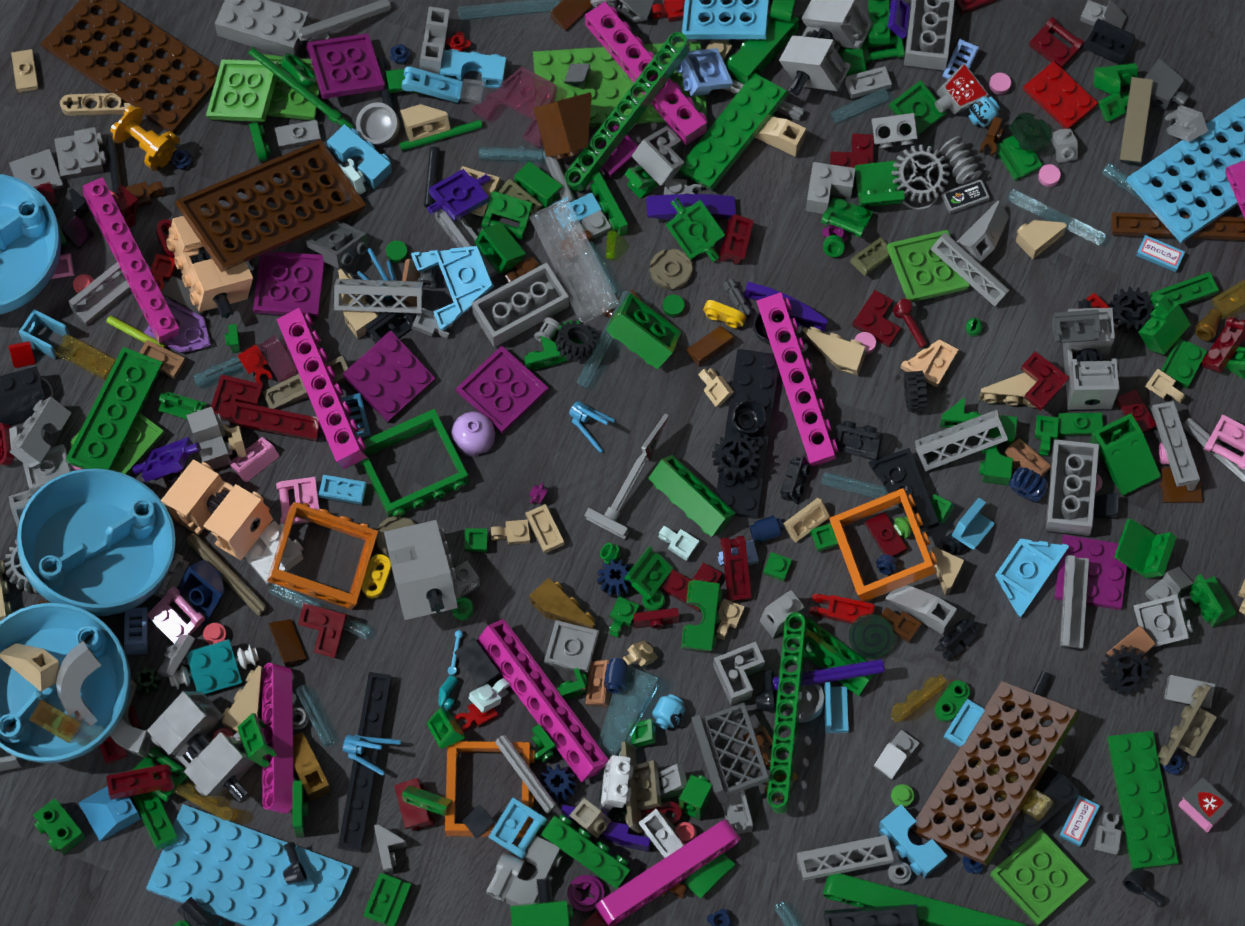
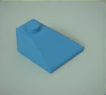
M108 786L78 802L100 842L141 819L129 796L110 800Z

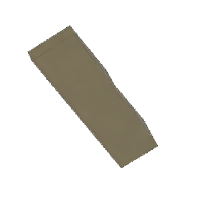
M1135 77L1131 79L1120 161L1141 163L1153 83L1152 79Z
M343 355L327 363L336 374V377L333 378L335 384L342 385L348 382L342 374L350 365ZM299 374L263 391L269 408L277 410L309 398Z

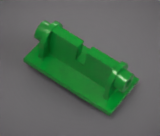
M165 391V394L161 393L159 402L161 404L158 411L188 420L186 415L205 409L207 403Z

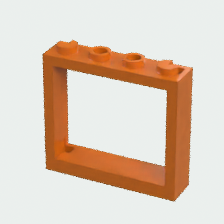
M904 488L829 518L857 595L863 602L937 573L935 564H938L934 552H929L927 547L931 544L926 532L922 533L920 526L923 525L919 513L915 514L912 508L916 504L912 495H907ZM902 503L924 562L865 585L844 526Z
M293 502L285 520L267 582L352 610L359 597L378 531L367 527L368 524L359 525L353 523L348 517H336L327 510L310 508V505L307 503ZM295 517L365 540L349 593L279 570Z
M459 741L447 747L446 798L451 800V805L447 815H445L446 836L474 837L465 824H455L457 753H502L496 742ZM511 742L518 753H523V760L530 768V763L535 762V750H530V742ZM522 780V803L529 808H534V796L529 794L530 790ZM527 818L516 837H524L533 822L532 818ZM494 826L480 837H488Z

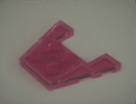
M520 67L501 83L502 86L494 93L490 92L481 104H476L471 110L474 114L489 121L498 106L503 104L533 121L522 138L524 141L540 148L542 138L533 108L554 102L557 86L539 75Z

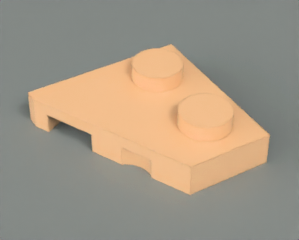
M938 340L931 344L928 349L918 352L912 359L902 362L900 368L906 372L923 371L925 381L938 387L957 355L958 349Z

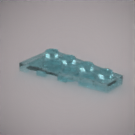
M627 665L629 671L626 689L618 694H612L598 741V746L603 753L610 757L612 755L620 756V750H622L621 742L629 741L661 684L659 678L630 665Z

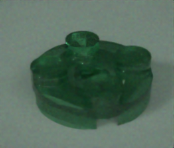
M1031 113L1019 114L1010 125V131L1019 142L1021 149L1025 151L1030 149L1042 151L1050 143L1052 131L1044 120L1038 121L1034 118L1035 115Z

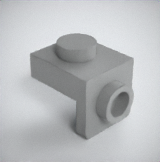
M1060 129L1050 132V140L1056 150L1057 162L1077 160L1078 142L1071 129Z

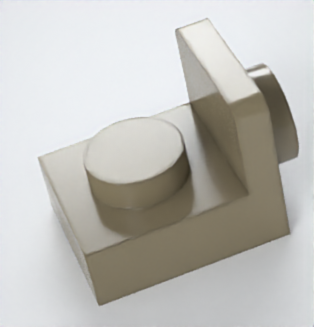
M585 798L569 815L596 838L606 830L611 822V819Z

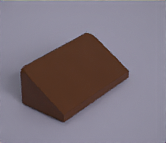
M562 0L551 11V19L567 31L593 6L591 0Z
M719 326L688 347L686 352L699 367L733 344L734 337Z
M291 619L269 623L271 633L285 667L307 660Z

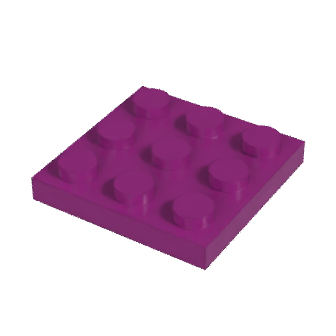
M368 33L307 42V50L322 99L384 90L385 84Z
M271 251L260 255L253 307L254 313L286 315L300 308L305 314L309 313L310 317L319 318L325 265L323 256Z
M391 330L342 374L386 422L391 420L435 379Z
M503 346L497 349L456 388V393L477 412L486 415L493 423L494 428L501 434L507 431L548 392V387Z
M1063 534L1061 545L1066 544L1069 548L1058 564L1054 600L1063 601L1065 559L1068 555H1072L1075 558L1089 559L1086 605L1121 610L1127 566L1114 557L1119 543Z

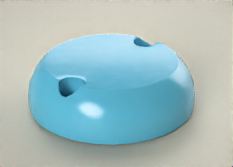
M0 174L1 315L27 304L47 286L58 266L61 253L58 221L45 197L28 183Z
M76 470L50 480L28 501L18 525V557L22 570L30 584L50 603L72 605L94 616H109L139 606L160 588L172 565L175 552V530L171 516L165 505L161 502V499L142 482L112 470Z
M61 603L32 605L20 609L0 621V651L14 643L41 648L59 661L60 667L66 655L92 634L93 636L86 645L101 664L99 668L85 678L80 690L81 698L98 720L89 726L85 720L81 722L74 713L70 716L68 715L59 699L56 683L41 692L0 659V747L3 750L28 761L59 763L79 758L91 752L113 733L119 725L128 705L131 691V675L126 653L119 639L103 621L81 608ZM12 722H16V723L13 725V727L7 732L8 726H9Z

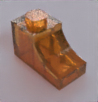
M40 700L29 718L30 721L67 743H73L84 725L81 721L71 715L69 716L66 712L61 711L44 700Z

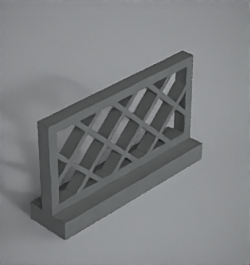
M745 703L701 718L700 714L691 717L714 792L720 803L728 801V796L770 781ZM743 712L744 716L740 723L731 721L734 714ZM717 720L723 722L718 731L710 729L709 723ZM728 724L736 727L732 737L723 734ZM741 730L750 733L746 742L736 739ZM720 738L729 741L724 750L716 747ZM734 743L743 746L738 755L729 752ZM747 749L756 752L752 761L742 758ZM726 756L735 759L730 769L722 766ZM739 762L749 765L744 775L735 771ZM754 767L762 770L763 776L754 779L748 777ZM732 775L741 778L738 785L729 788L728 782Z

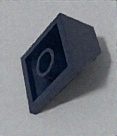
M203 559L188 567L177 589L191 607L205 617L201 625L206 627L224 595L221 573Z

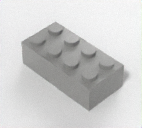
M225 0L215 22L217 36L282 56L290 53L296 57L303 43L297 37V30L310 25L308 12L269 0Z
M911 0L904 66L945 71L948 60L954 0Z
M546 262L472 302V313L493 347H496L539 324L545 317H552L568 308L569 296Z
M1054 440L1045 531L1090 536L1093 522L1099 444Z

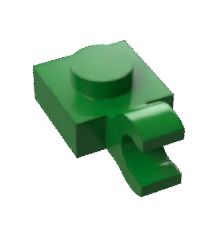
M1128 90L1121 94L1115 92L1098 101L1105 121L1109 122L1126 113L1124 107L1128 105Z
M1037 415L1034 439H1041L1039 455L1048 456L1050 440H1057L1058 417Z
M620 596L618 597L609 617L614 620L609 629V635L617 638L623 625L631 626L633 614L637 613L639 609L638 604Z

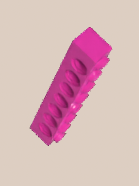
M606 2L585 14L586 27L634 83L653 59L654 55L652 52L646 51L641 39L631 33L629 25L625 21L622 22L615 8L609 7ZM623 40L626 41V43L621 44L618 43V41ZM635 55L638 56V58L633 59L631 58V56ZM658 75L651 76L649 81H655ZM669 78L663 86L664 88L659 91L651 104L682 142L688 145L706 133L707 119L702 112L698 113L694 108L693 101L683 95L678 83L672 82ZM669 101H676L677 103H676V104H670V103H668V102H669ZM682 116H688L689 119H686V120H685V119H682L681 117H682Z
M103 177L83 185V195L158 344L178 336L179 327Z
M780 292L757 300L811 467L835 460L837 459L835 453L839 451L835 439L830 440L828 432L832 431L829 420H824L821 413L825 411L822 399L816 398L815 391H818L815 378L810 379L808 371L812 369L808 358H803L801 351L805 350L802 339H797L795 331L798 330L795 318L790 319L788 313L789 310H792L788 297L784 298ZM777 314L784 315L783 321L779 323L774 322L773 318ZM789 334L791 338L788 342H780L782 335ZM791 354L797 355V360L794 363L786 362L787 357ZM801 374L804 376V380L801 383L793 382V378L796 375ZM810 395L811 399L808 403L802 404L799 402L801 396ZM816 415L818 417L817 421L814 424L806 423L808 416ZM822 435L824 437L823 443L819 445L814 444V437Z
M297 308L276 319L336 462L344 470L367 458L364 452L367 447L361 437L358 438L356 432L359 431L355 420L350 419L349 413H351V409L347 402H343L341 398L344 393L338 383L335 384L333 378L336 377L333 368L327 365L326 360L329 358L324 348H320L318 344L321 342V339L316 330H312L311 325L314 323L309 313L305 314L300 308ZM346 438H349L346 443H343Z
M505 619L488 625L477 639V642L503 677L510 683L511 688L555 744L556 749L579 780L583 782L596 776L609 759Z

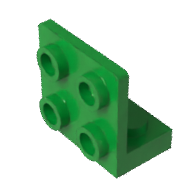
M896 161L855 165L860 207L899 204L904 201V190L898 191L897 188L900 186V183L893 184V180L898 178V175H892V171H898V168L893 167V164L897 163Z
M1127 519L1114 557L1145 578L1164 576L1177 536L1171 532L1155 535L1133 519Z
M1202 574L1195 578L1190 588V597L1195 604L1198 603L1202 610L1201 615L1206 623L1209 622L1213 628L1236 616V611L1215 576L1205 580Z

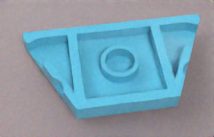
M1019 539L995 574L997 581L1020 618L1068 550V545Z

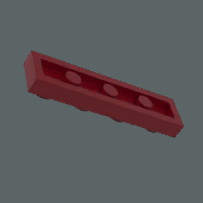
M234 401L230 417L231 425L312 441L317 440L320 426L317 417Z

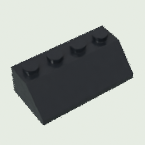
M37 366L0 376V423L12 426L25 422L34 414V406L40 400L44 401L47 399Z
M1048 766L1001 842L1000 847L1010 856L1037 831L1043 829L1076 800L1080 791L1065 775ZM995 814L987 815L985 821L993 820Z

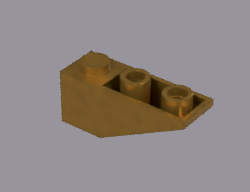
M548 578L529 595L530 603L545 618L595 630V619L588 612L584 613L579 608L580 605L572 596L568 597L564 593V588L557 581L553 582Z
M303 732L293 736V767L299 780L303 783L309 801L311 802L331 793L325 775Z

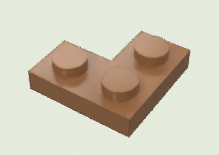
M148 340L139 352L163 362L164 366L161 373L173 379H176L186 362L184 357Z

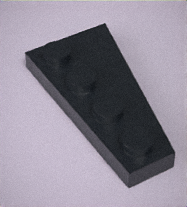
M910 448L868 462L869 467L889 494L904 488L907 495H912L916 504L915 507H912L914 513H919L923 525L920 526L922 532L939 526L937 516ZM897 504L907 517L903 504Z

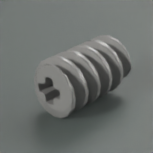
M957 136L942 146L940 154L945 157L944 161L948 163V168L952 171V175L956 177V182L963 185L975 181L982 174V171L975 172L978 164L971 165L975 159L974 157H968L971 152L964 150L967 145L960 143L963 138Z

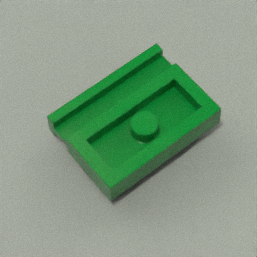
M1022 132L1004 139L999 144L996 143V153L1015 182L1019 178H1024L1042 168V163Z
M1179 337L1161 371L1176 380V384L1188 389L1207 350L1188 341L1185 342Z
M651 546L643 552L624 577L625 580H629L632 583V586L646 600L652 598L673 570V567L659 553L656 554Z
M380 873L363 917L383 925L396 926L412 885Z

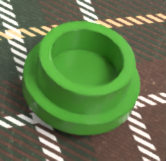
M897 517L895 519L894 528L899 536L909 537L913 530L908 517Z
M900 784L893 788L891 800L896 806L902 804L903 807H907L913 802L914 792L908 785Z

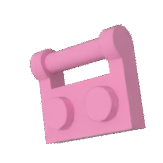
M1222 415L1204 450L1219 454L1238 464L1237 467L1243 470L1245 468V426ZM1219 439L1244 452L1243 457L1220 446L1215 441Z
M315 477L276 483V488L280 495L281 523L285 524L290 508L288 495L290 489H294L296 503H307L310 505V508L319 509ZM295 517L293 525L309 523L310 521Z
M176 586L171 587L166 592L165 597L147 614L173 643L176 642L180 634L191 635L205 620V617L200 612L197 613L179 594L180 591ZM172 601L191 618L189 624L170 605Z

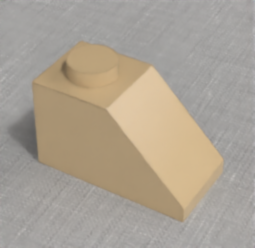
M421 104L400 110L403 126L410 142L450 130L448 115L445 111Z
M1033 220L1028 225L1026 223L1017 230L1018 234L1015 242L1034 259L1065 234L1067 225L1063 222Z

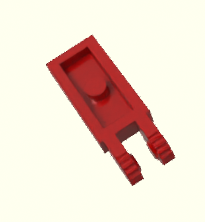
M813 594V601L829 604V607L825 609L812 606L809 612L815 616L856 625L866 617H873L875 604L835 595ZM872 618L863 620L859 623V626L867 627L871 625Z

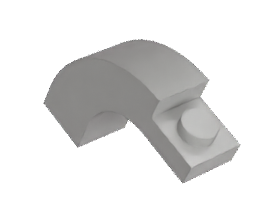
M82 641L63 659L57 673L56 687L59 699L68 715L70 716L74 713L81 722L85 720L91 726L98 720L81 698L80 690L85 678L99 668L101 664L85 642Z
M131 680L128 705L119 725L110 736L124 749L146 758L152 744V736L145 730L134 728L129 721L128 710L137 684Z

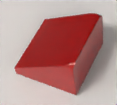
M29 341L8 346L15 368L30 366L36 363L34 350Z

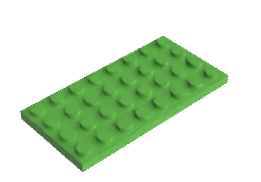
M700 41L689 42L691 46L690 51L701 50ZM677 42L675 47H681L684 42ZM664 43L644 44V48L655 56ZM604 47L533 52L537 106L591 92L589 127L602 126L634 84ZM633 55L631 58L636 59L638 56ZM671 58L664 59L662 64H668ZM570 64H590L591 71L584 89L564 83ZM675 70L670 79L672 82L678 83L683 95L689 97L693 101L694 108L698 113L702 112L707 119L705 95L691 96L689 91L683 88L681 73H677ZM640 92L636 98H642L644 95ZM669 101L668 103H670V104H676L677 102H676V101ZM650 103L635 124L661 123L666 121ZM626 109L623 115H629L632 109ZM682 116V117H681L682 119H685V120H686V119H689L688 116Z

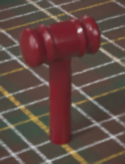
M903 298L894 306L893 314L897 318L904 319L919 348L927 345V342L910 313L913 307L912 302L909 299Z

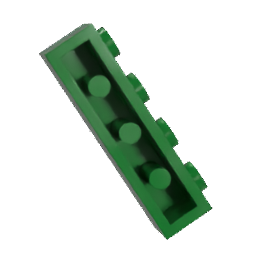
M769 13L766 39H746L742 43L740 50L736 54L731 55L727 62L729 75L743 84L749 80L753 73L759 75L790 41L792 35L799 31V18L793 14L791 22L770 18Z
M673 455L661 459L648 478L656 489L668 496L674 505L682 509L689 519L695 521L701 527V530L711 537L721 533L736 514Z
M555 814L541 835L617 889L631 869L628 866L629 861L620 855L616 857L609 852L610 848L601 841L596 843L590 839L592 835L583 828L576 829L571 825L572 821L565 815L561 814L558 816Z

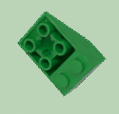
M1131 413L1093 431L1089 442L1099 444L1098 457L1122 496L1161 478L1144 434Z

